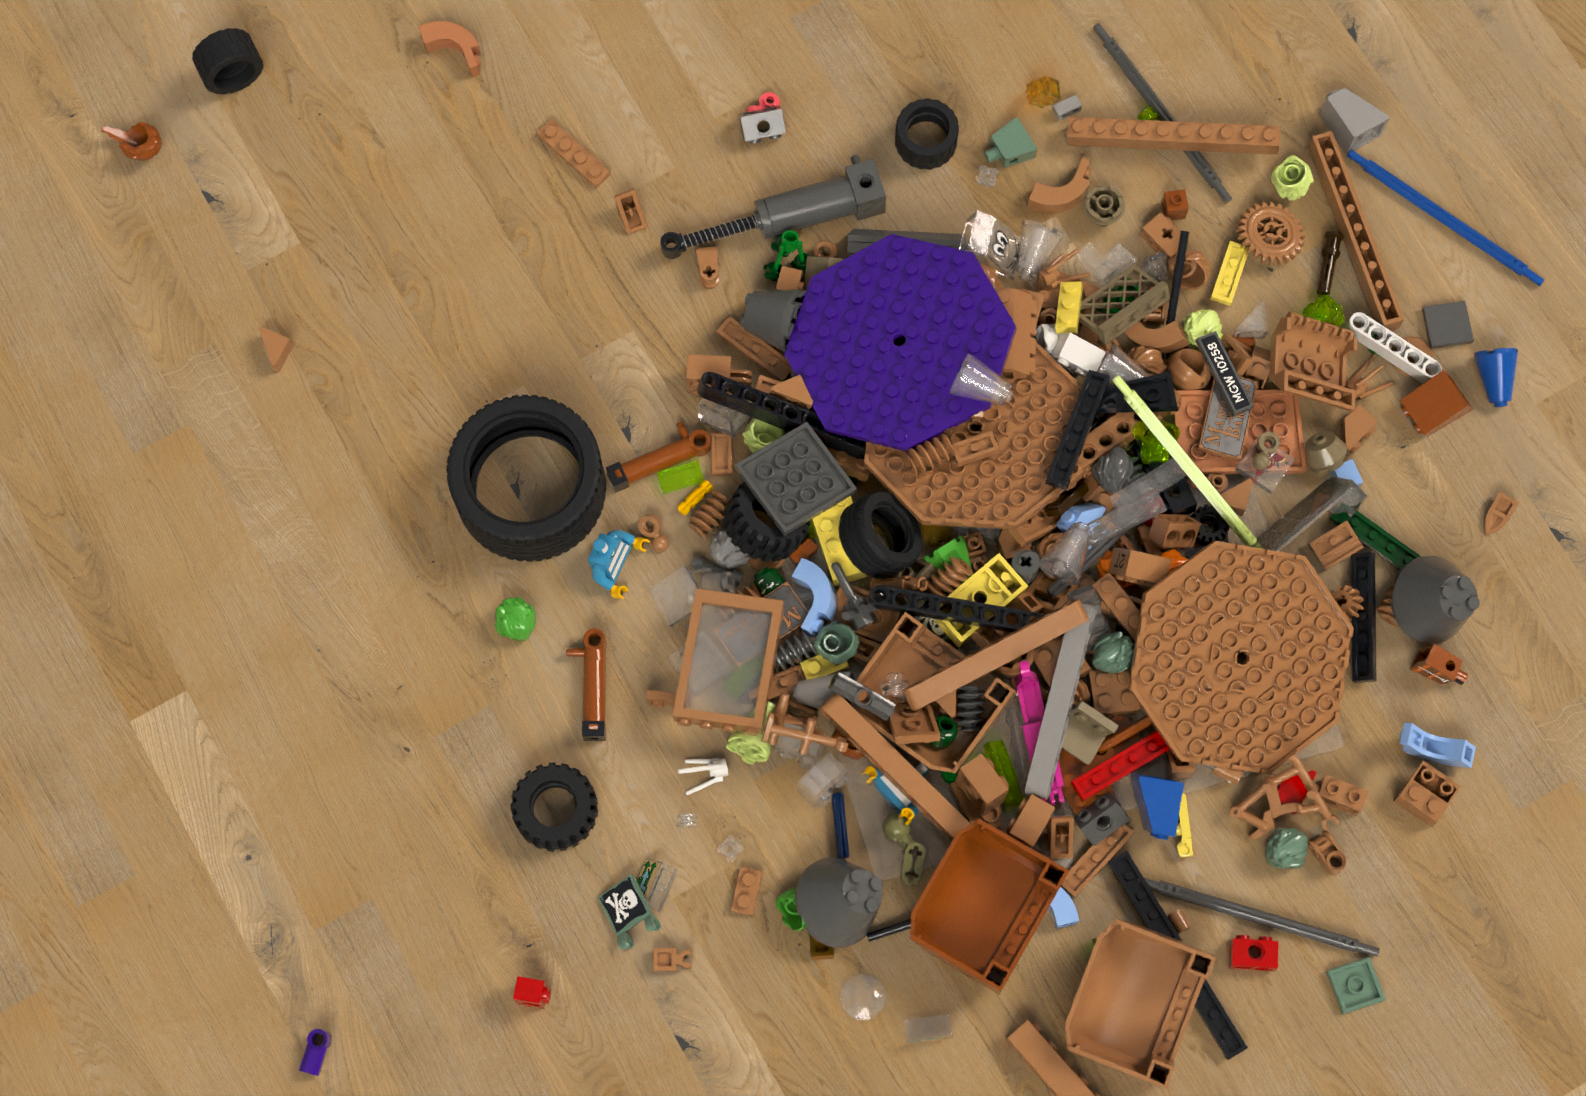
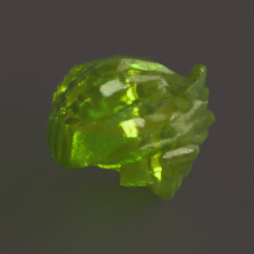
M1326 294L1316 298L1313 303L1307 304L1302 313L1303 317L1307 316L1320 320L1321 323L1326 322L1336 325L1339 328L1344 323L1345 318L1341 305Z

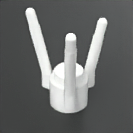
M725 758L685 759V763L708 765L679 769L677 771L681 774L709 770L710 777L714 776L713 779L686 791V795H690L714 783L722 782L723 777L728 776Z

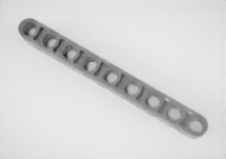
M1084 603L1082 605L1090 619L1064 634L1025 787L1026 795L1031 796L1033 794L1038 798L1046 800L1051 792L1096 615V606Z

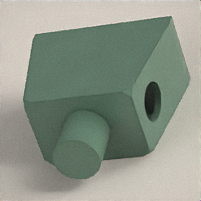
M1016 117L991 136V149L984 152V157L988 163L999 159L1003 167H1009L1036 158L1037 147L1018 117Z

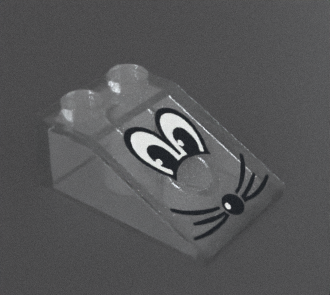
M977 210L967 219L959 249L973 252L979 264L987 265L994 269L996 273L1014 280L1025 242L998 219Z

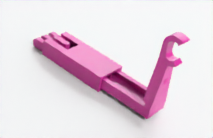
M1024 661L1019 662L1021 672L1015 678L1025 723V725H1022L1031 765L1045 709L1037 674L1030 670L1029 662ZM1059 761L1049 795L1051 805L1056 804L1054 795H1058L1060 803H1065L1062 793L1064 784Z

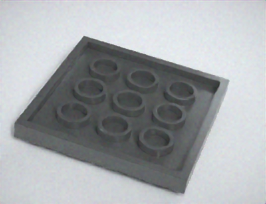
M808 422L738 462L734 467L784 536L857 492L856 486Z

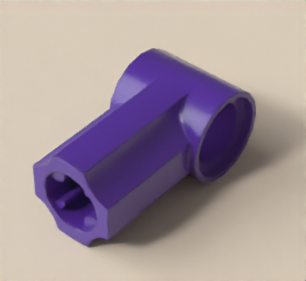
M314 1029L307 1037L308 1043L299 1071L319 1076L327 1049L332 1043V1037L325 1030ZM322 1033L325 1038L324 1043L321 1046H317L315 1044V1037Z

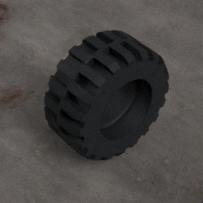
M743 482L736 489L723 512V525L727 527L725 531L727 536L732 538V544L735 547L738 546L743 554L747 553L751 555L750 558L755 560L759 558L763 562H769L770 560L776 562L790 557L807 535L811 520L784 536L779 528L770 527L757 518L753 510L767 512L746 483Z
M555 762L549 763V766L545 767L541 764L536 766L537 769L531 772L529 770L525 773L526 777L523 780L520 779L516 784L517 789L512 793V818L520 834L528 843L534 844L536 848H544L550 852H554L555 849L565 851L569 846L573 845L574 848L579 845L581 839L585 840L589 836L588 832L590 829L593 830L596 824L595 818L598 817L597 797L588 778L585 775L583 776L575 767L572 769L568 764L556 765ZM550 788L566 789L572 794L576 804L575 813L572 818L565 824L557 827H547L541 824L534 814V803L537 797Z

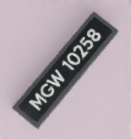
M1215 331L1197 338L1195 342L1232 416L1252 409L1254 406L1217 332Z

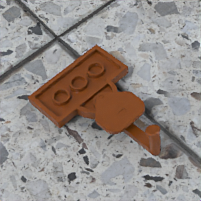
M1122 715L1111 718L1110 720L1119 726L1115 733L1105 737L1089 765H1085L1061 749L1059 765L1064 784L1062 793L1076 816L1080 811L1093 804L1100 796L1105 795L1107 792H1110L1113 796L1115 792L1110 785L1082 802L1072 787L1071 781L1139 742L1141 738L1138 732L1152 725L1147 715L1131 724L1127 717Z

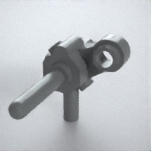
M838 562L832 563L831 568L848 599L846 600L848 604L844 606L845 612H843L842 618L849 622L851 621L855 630H859L876 621L877 619L873 612L878 609L872 607L865 596L859 598L858 595H855ZM880 592L873 596V598L878 602H882L885 600V595Z

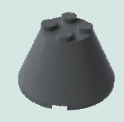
M1421 556L1405 564L1395 578L1397 581L1394 591H1391V607L1397 624L1410 638H1415L1426 644L1441 643L1452 638L1480 605L1476 587L1471 579L1465 576L1451 562L1437 556Z
M835 857L820 859L808 866L798 880L795 893L798 916L801 915L807 926L805 929L820 943L835 948L854 945L868 934L873 925L882 901L883 883L880 878L870 871L844 859Z

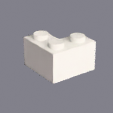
M1069 332L1061 333L1051 356L1057 359V362L1072 377L1077 378L1078 376L1086 377L1089 370L1097 372L1106 352Z

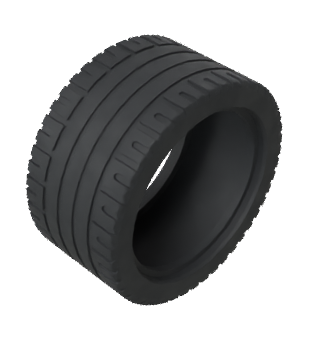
M538 395L504 397L502 400L498 399L493 401L492 404L485 405L483 409L480 408L476 411L475 415L472 414L468 418L469 420L465 421L462 425V429H459L456 438L453 439L449 450L450 455L447 458L448 465L446 470L452 499L464 526L478 543H481V546L486 549L488 548L490 552L497 553L501 557L505 556L510 560L516 559L522 562L523 560L533 562V560L551 559L553 556L557 557L563 552H568L570 548L577 546L578 542H582L586 538L585 536L589 535L592 531L591 528L595 527L597 519L601 515V510H603V501H605L606 479L600 451L587 423L577 413L575 414L574 410L567 408L563 403H557L556 400H550L544 396L538 397ZM522 437H542L562 445L577 460L579 464V477L574 492L560 509L539 520L517 522L493 514L477 499V479L484 462L497 448L509 441Z

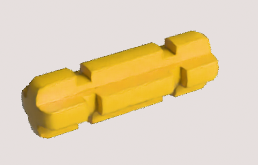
M704 480L699 488L696 487L685 498L684 502L682 501L677 505L679 513L685 516L690 512V508H694L705 497V494L713 490L712 484Z

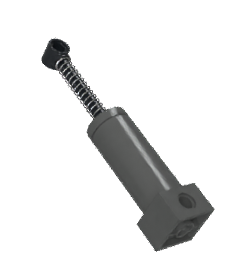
M853 155L850 158L852 165L845 167V175L755 200L753 216L750 215L743 219L739 218V220H733L732 222L728 221V223L723 222L722 225L718 224L715 227H707V229L697 230L684 236L681 233L667 232L660 240L662 254L668 259H676L682 252H686L688 247L699 246V244H704L705 242L710 243L712 240H720V238H726V236L731 237L733 234L736 235V233L743 231L747 232L750 229L752 231L754 228L761 231L766 240L773 238V236H780L786 230L797 231L852 214L856 215L858 221L885 213L886 194L874 159L860 162L859 156ZM669 243L676 244L674 248L666 247Z

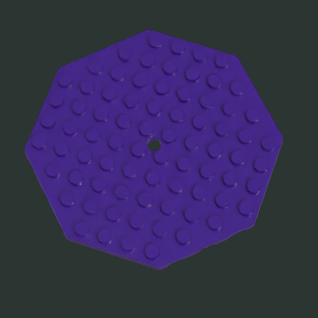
M890 234L811 277L784 355L795 375H801L813 400L812 406L826 432L908 452V449H915L917 445L930 441L932 438L943 434L945 430L953 426L956 427L971 419V416L991 408L1017 328L973 252ZM903 336L906 339L905 343L901 346L894 344V340Z

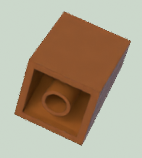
M1444 370L1400 400L1403 404L1400 407L1407 418L1411 416L1415 421L1412 425L1419 435L1423 433L1426 437L1473 410V407L1454 380Z

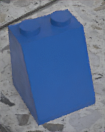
M1131 773L1130 778L1144 830L1149 831L1150 836L1158 839L1168 840V836L1175 837L1184 783L1172 779Z

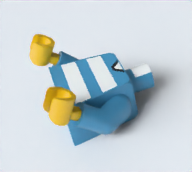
M619 529L610 531L607 535L599 534L597 540L593 543V549L588 562L592 568L593 580L606 590H611L613 598L624 599L620 591L628 592V588L614 584L631 550L630 545L633 544L636 550L645 552L647 550L642 548V542L650 543V541L641 537L635 538L634 535Z
M919 762L914 767L923 777L929 772L922 762ZM867 767L861 773V775H869L870 778L866 783H871L874 780L873 785L900 813L898 819L901 816L906 817L907 822L905 824L909 825L919 810L876 767Z

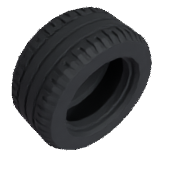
M882 491L868 493L849 505L841 515L839 538L842 548L852 564L864 574L874 578L887 579L917 561L922 547V534L919 523L893 494ZM872 521L884 533L889 549L882 544L875 534Z

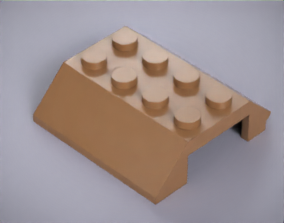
M994 288L1017 328L1003 372H1013V379H1026L1027 376L1035 374V359L1031 357L1036 355V339L1031 336H1036L1037 319L1031 316L1037 315V301L1032 299L1031 294L1015 288Z
M1289 311L1286 318L1281 317L1271 337L1269 377L1283 392L1353 412L1355 411L1356 390L1345 387L1347 355L1357 351L1358 339L1353 338L1354 331L1339 328L1326 322L1321 323L1320 320L1307 316L1303 317V315Z

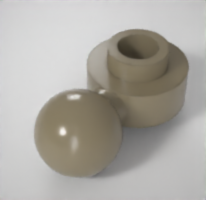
M1265 432L1257 440V448L1260 453L1253 457L1252 463L1258 470L1268 468L1270 464L1268 455L1274 454L1280 447V439L1275 433ZM1264 442H1269L1271 447H1266Z

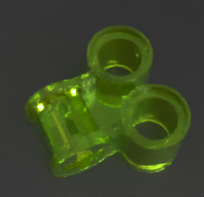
M1143 421L1136 423L1133 427V436L1137 440L1142 441V462L1144 464H1149L1152 461L1167 463L1169 459L1168 451L1149 428L1148 434L1144 437V432L1148 427ZM1160 421L1166 429L1168 428V432L1177 441L1180 435L1179 428L1169 422Z

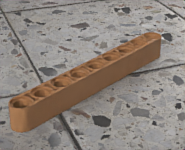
M1073 600L902 690V693L911 710H918L1083 624L1090 618L1080 600Z
M835 692L819 708L822 715L951 842L957 832L971 824L841 695Z

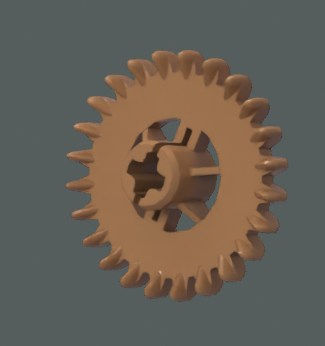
M1261 202L1260 205L1254 204L1253 207H1248L1246 212L1241 214V219L1237 223L1239 227L1236 230L1237 233L1241 232L1237 240H1245L1241 244V248L1249 246L1246 254L1255 252L1253 260L1261 256V264L1267 258L1269 266L1273 264L1274 260L1277 261V266L1282 263V259L1287 264L1290 258L1294 260L1296 254L1301 252V247L1304 245L1303 239L1305 238V234L1302 233L1304 227L1298 225L1301 221L1300 219H1294L1296 215L1294 212L1288 213L1289 208L1282 209L1281 204H1278L1276 207L1273 202H1270L1269 205L1266 202ZM1269 220L1265 225L1261 223L1262 221ZM1283 232L1286 233V237H1285V238H1284L1283 236H1281V234H1282Z

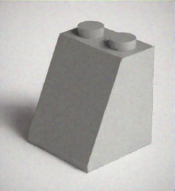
M1346 88L1339 91H1331L1326 96L1325 103L1322 105V110L1319 114L1328 129L1333 132L1336 141L1346 155L1351 150L1354 151L1380 137L1390 119L1387 114Z

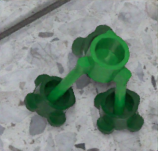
M786 230L782 235L777 236L776 241L771 244V249L778 251L775 262L764 265L765 278L777 281L782 267L780 264L782 256L788 257L796 249H798V255L791 262V266L802 270V274L806 272V260L809 255L803 253V242L798 241L799 235L795 231Z

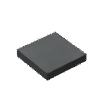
M1465 301L1423 306L1422 312L1431 349L1473 343L1474 338Z

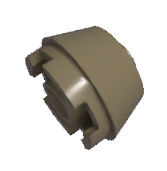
M1111 185L1096 186L1086 194L1083 200V210L1089 220L1095 225L1108 226L1117 222L1122 217L1125 211V201L1121 192Z
M1331 431L1318 432L1312 435L1305 444L1306 464L1315 473H1318L1319 470L1327 469L1328 472H1332L1344 464L1343 459L1345 456H1348L1346 444Z

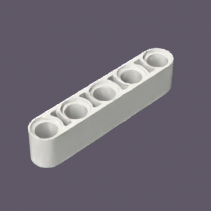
M1361 312L1354 313L1347 321L1345 328L1354 331L1353 338H1357L1358 342L1424 384L1442 371L1438 361ZM1353 322H1358L1361 328L1355 327ZM1371 333L1376 334L1379 340L1372 338ZM1389 345L1395 346L1397 352L1392 351ZM1407 357L1413 358L1415 360V364L1410 363ZM1425 369H1430L1433 375L1427 374Z

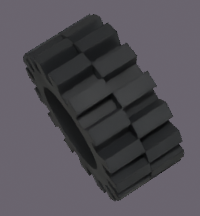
M1208 504L1204 505L1203 508L1201 506L1198 507L1191 517L1199 523L1205 518H1211L1217 523V530L1212 533L1205 532L1200 525L1195 542L1197 540L1200 541V545L1205 543L1207 546L1212 541L1224 540L1230 528L1213 506L1209 507Z

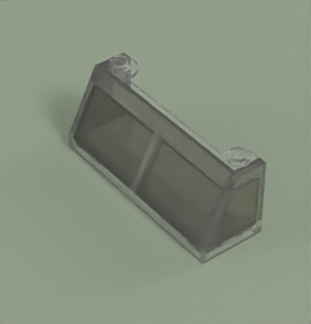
M1330 476L1257 537L1255 544L1250 547L1280 552L1329 510L1335 516L1341 512L1348 513L1350 517L1353 516L1360 509L1367 495L1353 480Z

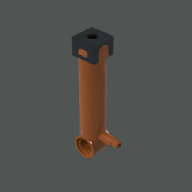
M680 421L676 424L681 436L680 440L620 464V462L606 467L607 475L615 493L628 488L630 483L690 458L705 456L711 449L709 434L699 429L689 435L683 422ZM697 440H704L706 442L703 446H696L694 444Z
M593 628L584 634V648L567 649L566 655L584 657L583 740L606 741L607 643L604 633L599 629ZM597 637L601 639L600 643L596 646L589 644L592 638Z

